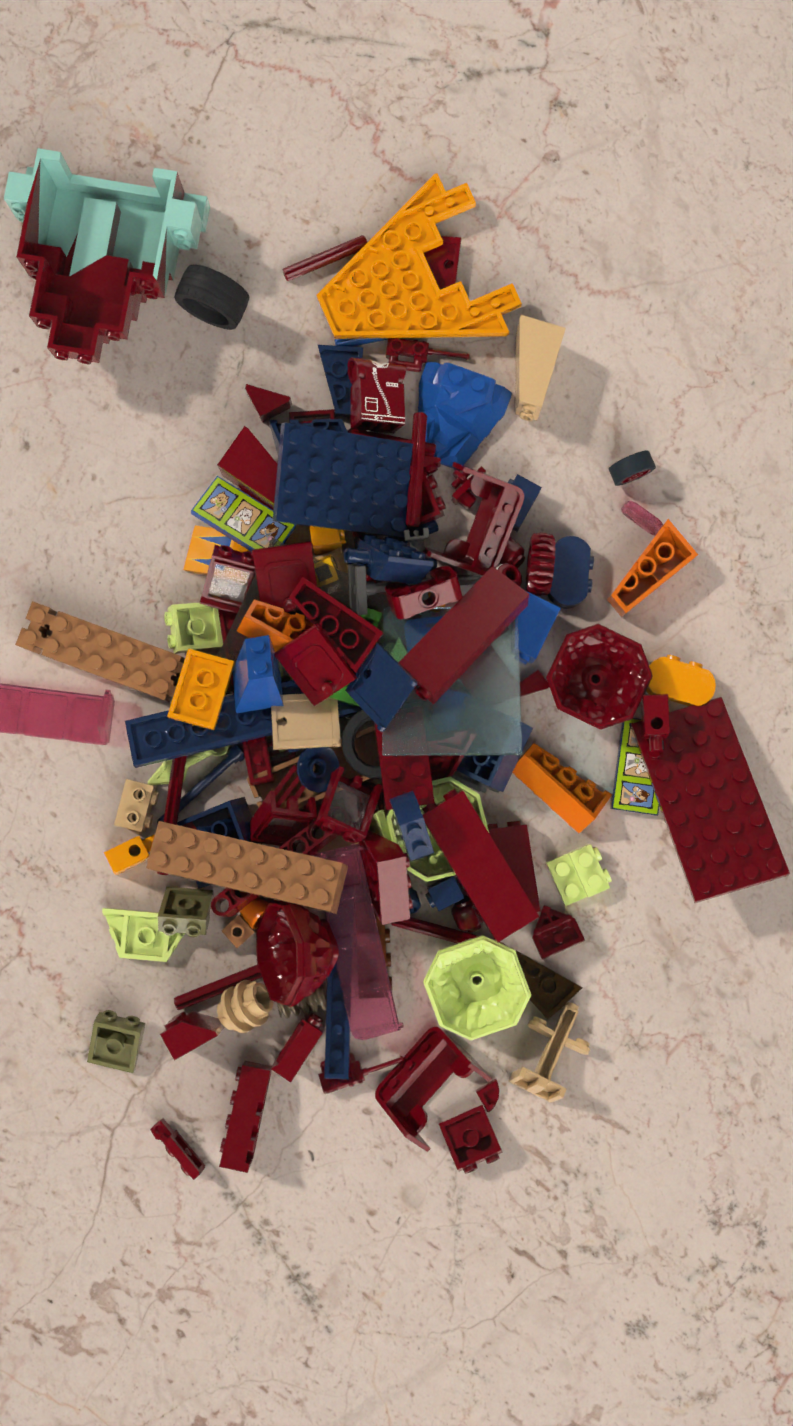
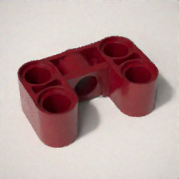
M441 566L431 570V579L408 586L406 583L394 582L387 585L385 591L392 613L397 619H407L444 604L459 601L463 595L457 573L450 566ZM430 591V597L422 600L423 594Z

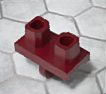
M482 466L477 470L486 474V470ZM455 470L453 476L456 479L451 483V486L454 489L460 484L461 486L452 494L453 498L451 501L455 505L459 503L469 510L477 501L470 493V480L472 476L467 479L470 475L469 473H461L459 470Z

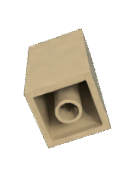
M521 315L515 337V414L520 415L519 417L526 421H537L566 328Z

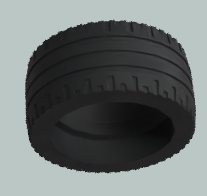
M193 264L189 265L183 273L174 298L179 306L194 317L210 325L233 330L240 323L250 296L241 285L223 273L206 266Z
M361 710L348 721L342 736L343 753L349 765L356 772L368 778L382 779L381 767L366 764L359 758L355 750L354 740L357 731L363 724L372 720L364 710Z

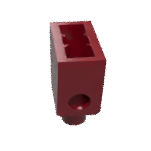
M668 694L643 695L640 703L643 739H649L650 752L664 751V739L668 738L670 734ZM652 724L659 725V729H654Z

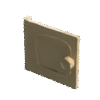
M305 694L282 695L284 706H271L273 750L341 746L337 700L327 698L318 705L313 706Z

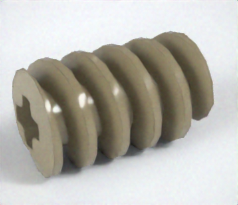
M322 983V987L317 988L310 996L304 998L295 1006L289 1007L277 1003L280 1017H282L283 1013L286 1019L290 1018L291 1011L295 1016H299L300 1009H302L304 1014H309L310 1006L315 1013L318 1012L319 1004L323 1010H326L327 999L324 985Z

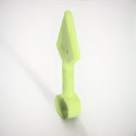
M230 745L225 746L224 751L220 753L212 749L186 758L183 782L191 765L211 755L225 756L229 752L228 748H230ZM172 759L162 763L148 780V784H169Z

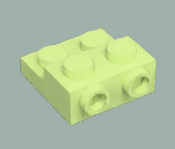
M199 603L175 604L167 608L168 612L164 613V620L166 626H170L171 635H168L167 642L169 649H173L175 654L187 653L188 649L198 651L223 647L218 608Z
M591 844L546 862L565 906L610 888L608 883L612 881L606 868L602 870L599 861L602 860L598 848H592Z

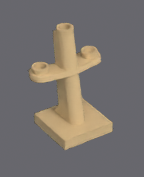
M567 1002L564 1005L553 1030L546 1026L547 1022L539 1017H533V1020L529 1021L528 1027L549 1038L535 1071L533 1072L522 1067L512 1072L508 1082L550 1103L564 1097L567 1088L551 1081V1075L563 1047H568L584 1055H588L590 1052V1044L580 1038H576V1041L567 1038L579 1012L577 1005L571 1002Z

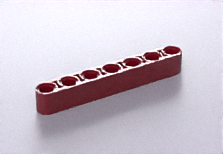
M338 806L329 809L327 816L334 818L337 814L343 813L344 819L342 822L349 826L351 825V816L346 810ZM313 821L279 847V849L296 852L297 845L304 842L306 848L301 854L313 856L339 835L325 832L322 838L316 839L315 832L321 827L314 824L315 821ZM226 888L212 899L211 909L218 916L232 917L259 896L247 893L242 898L239 891ZM227 900L229 907L225 912H222L221 903Z

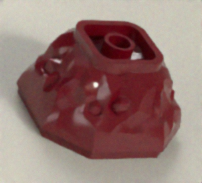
M595 624L566 634L546 679L558 710L602 730L633 719L653 675L642 644L605 626ZM593 675H597L599 678L597 684L591 680Z
M275 899L273 902L268 903L256 930L257 965L270 1000L292 1007L310 996L321 986L326 977L330 975L338 960V944L326 919H320L318 915L311 913L301 905Z

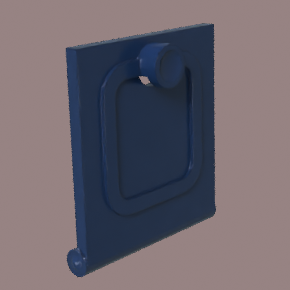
M377 643L356 673L357 678L348 685L345 691L377 724V729L384 732L418 682Z

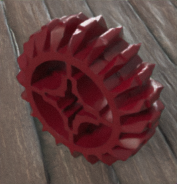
M542 532L533 533L531 536L527 556L526 591L535 596L549 594L555 566V538L551 534Z

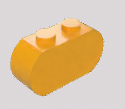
M674 655L660 657L649 663L653 675L646 689L649 695L668 694L669 701L686 706H700L707 703L713 697L716 688L715 679L709 670L702 668V664L689 661V664L680 662L681 658Z

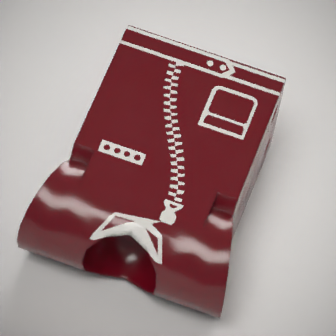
M353 357L349 359L348 376L352 384L351 429L394 434L405 425L403 381L407 370L406 364L394 362L380 364L369 359Z

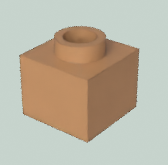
M241 914L222 930V933L236 948L256 932V930L251 929ZM236 927L242 930L241 936L234 934Z

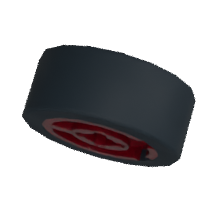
M645 450L629 455L609 467V472L615 486H620L651 473L656 469L650 452Z

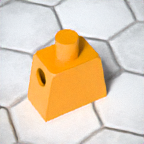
M155 834L144 840H141L140 836H136L104 852L114 874L119 875L148 860V853L151 851ZM139 847L140 854L131 856V849Z

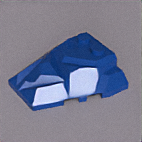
M427 362L419 381L418 412H423L427 415L425 442L436 445L434 457H439L442 465L459 470L452 466L453 462L461 465L466 464L478 449L480 443L485 437L487 438L497 422L504 417L512 392L504 386L495 384L496 380L463 367L451 363H444L442 365L437 362Z

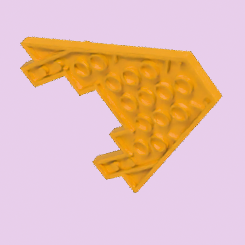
M438 173L434 174L316 295L335 339L500 337L509 335V330L502 315L522 306L513 283L470 301L461 281L440 290L423 254L443 245V240L436 227L437 223L476 207L475 199L467 183L445 191Z

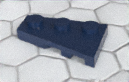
M318 345L336 416L351 417L352 384L348 376V361L351 357L363 359V347Z

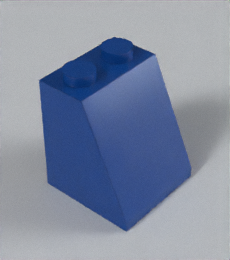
M529 593L528 606L511 622V654L515 656V661L526 665L527 662L532 664L536 660L561 609L560 607Z
M269 635L244 640L232 671L236 713L271 708V706H284L280 665L274 655L275 651Z

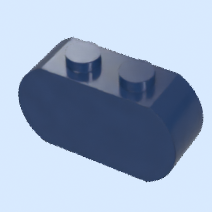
M567 536L561 538L555 544L553 581L551 591L547 595L554 605L564 609L578 606L586 598L587 593H591L592 579H589V570H593L594 556H590L591 548L587 542L576 536Z
M410 791L390 798L389 801L410 861L434 854L425 821L414 792Z

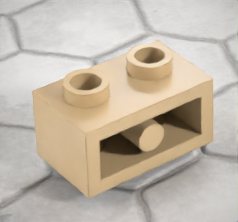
M126 779L114 825L146 832V829L151 827L153 815L151 814L152 806H156L158 802V786Z

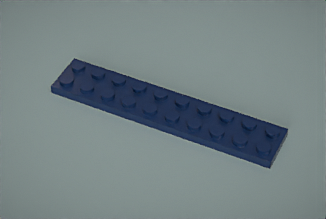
M294 680L281 683L283 695L304 694ZM234 694L224 697L215 730L170 719L167 717L169 710L125 721L133 766L135 768L273 735L271 708L236 713ZM338 701L339 718L352 716L363 710L360 707Z

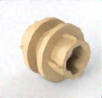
M243 980L236 986H232L223 992L221 1002L217 1006L218 1018L225 1028L234 1030V1032L247 1033L254 1027H259L267 1022L269 1012L273 1008V1001L270 1000L264 984Z

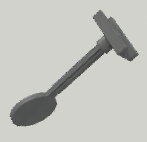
M359 564L348 565L350 610L357 612V615H367V596L386 592L385 587L394 582L375 583L374 581H366V566ZM457 575L460 585H472L481 578V576ZM423 578L421 582L429 580L430 578Z

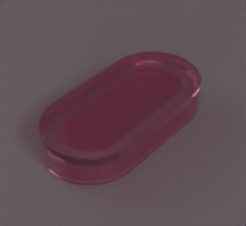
M626 501L621 508L622 513L628 519L652 535H656L663 526V523L636 502Z

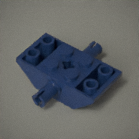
M363 534V537L354 536L355 549L347 547L344 552V562L366 566V575L374 580L418 584L428 572L437 568V559L428 558L425 553L417 552L416 548L409 547L407 543L399 542L398 538L385 536L384 540L377 539V536L371 534Z

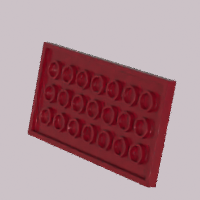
M722 697L709 700L700 706L692 705L669 712L670 734L668 738L664 739V751L650 752L649 739H643L642 721L631 724L635 740L694 904L789 876V869ZM652 724L654 729H659V725Z

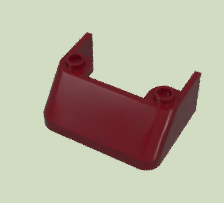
M453 462V467L472 475L470 490L476 496L481 497L482 501L466 541L461 539L450 540L446 544L443 553L425 547L423 552L431 558L484 575L492 566L497 568L523 504L524 493L521 488Z
M439 1027L428 1029L404 1056L405 1061L398 1063L375 1091L377 1102L405 1138L427 1152L431 1148L419 1134L428 1120L427 1113L422 1107L454 1072L458 1077L466 1078L475 1071L488 1082L492 1079L469 1053Z

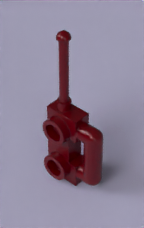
M388 338L386 358H389L388 362L406 364V371L420 372L423 363L426 364L427 355L435 354L466 360L470 358L468 353L461 354L433 350V348H429L427 341ZM399 355L414 357V362L398 360Z
M350 1052L349 1079L324 1078L325 1061H322L320 1064L322 1073L318 1075L323 1093L329 1094L348 1086L353 1087L356 1083L362 1084L365 1081L364 1076L368 1075V1073L400 1062L403 1063L405 1058L400 1056L397 1059L362 1069L360 1061H356L354 1054Z

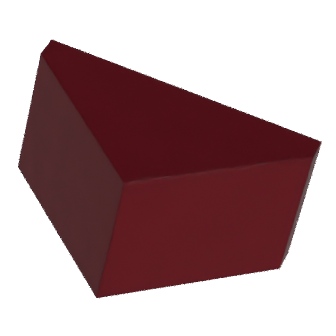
M248 384L245 386L246 393L262 423L290 409L292 406L291 397Z

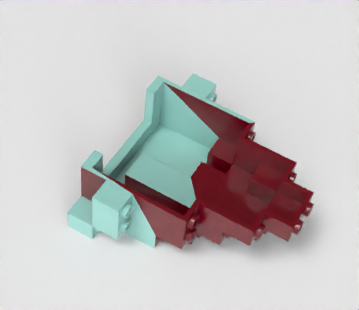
M40 148L37 149L34 168L27 167L26 174L9 171L4 200L16 219L23 222L16 257L27 274L36 280L29 317L41 329L49 330L51 327L47 348L54 358L67 361L68 358L77 359L79 363L90 365L92 362L99 363L103 343L109 344L110 340H128L131 320L137 321L141 302L146 303L147 298H165L168 280L174 281L179 249L190 250V248H198L200 232H206L210 204L207 196L185 193L177 171L154 168L152 177L156 188L75 175L71 173L61 152Z

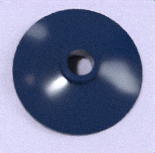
M329 747L306 748L301 753L297 763V774L302 785L313 792L326 791L331 779V773L339 767L338 758Z

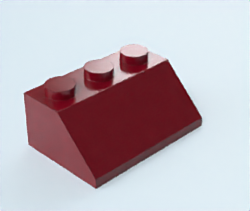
M183 1011L164 1025L165 1030L160 1035L175 1061L217 1037L224 1029V1026L219 1018L194 1011L186 1015L185 1011Z

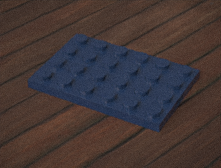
M281 423L273 521L405 538L404 531L408 527L406 525L413 444L291 423Z

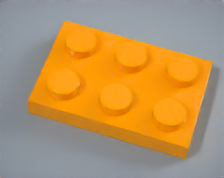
M188 649L167 717L215 730L235 662Z

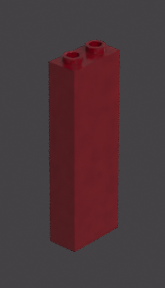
M492 566L469 589L462 599L398 662L418 682L414 688L416 694L422 700H429L434 705L528 606L529 593Z
M453 789L444 794L445 800L437 805L436 803H431L423 807L422 815L427 829L493 938L498 943L539 918V915L464 791L459 790L457 792L456 789Z

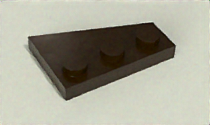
M516 950L531 992L529 1000L549 1020L583 987Z

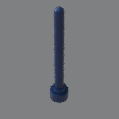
M233 744L228 748L227 757L181 798L179 812L228 767L245 759L244 750L238 744ZM165 813L158 819L157 823L159 821L164 822Z

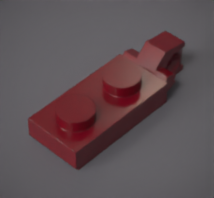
M164 1118L159 1120L150 1129L155 1139L161 1140L165 1144L167 1153L177 1159L181 1164L182 1171L187 1176H190L193 1180L196 1179L205 1169V1164L177 1130L174 1131Z

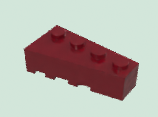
M302 577L289 596L313 625L316 623L321 625L323 634L355 673L358 672L375 645L384 636L381 630L304 577Z
M244 1061L242 1067L238 1066L235 1076L238 1086L237 1091L233 1090L230 1105H233L231 1114L227 1115L225 1128L228 1130L226 1138H223L221 1142L220 1152L222 1156L219 1167L248 1173L254 1158L272 1066Z

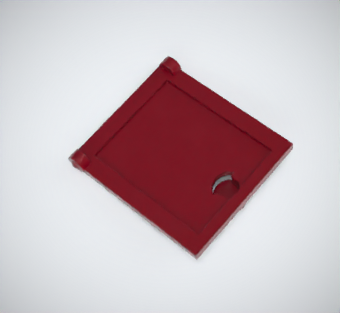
M441 236L443 245L423 253L440 290L456 283L461 237Z
M312 542L252 550L251 555L254 558L261 602L283 608L284 612L300 611L296 604L288 597L302 577L317 586Z
M319 623L314 624L274 653L275 657L313 706L318 705L357 678L323 634Z

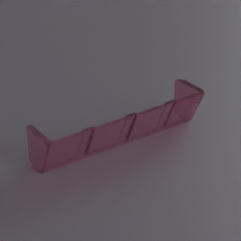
M0 683V733L24 734L25 736L56 740L65 739L72 742L107 745L110 741L115 705L114 696L111 690H105L104 696Z
M354 844L315 853L314 857L341 862L348 866L337 914L326 911L324 913L338 944L339 956L336 967L343 991L350 1030L354 1038L367 1040L399 1031L404 1025L403 1022L398 1021L360 851L364 850V846Z

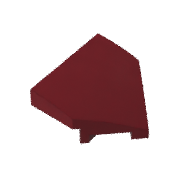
M543 906L532 936L542 960L585 941L575 918L569 914L551 909L548 906Z

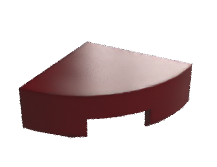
M496 1079L476 1090L488 1113L495 1107L499 1098V1085Z

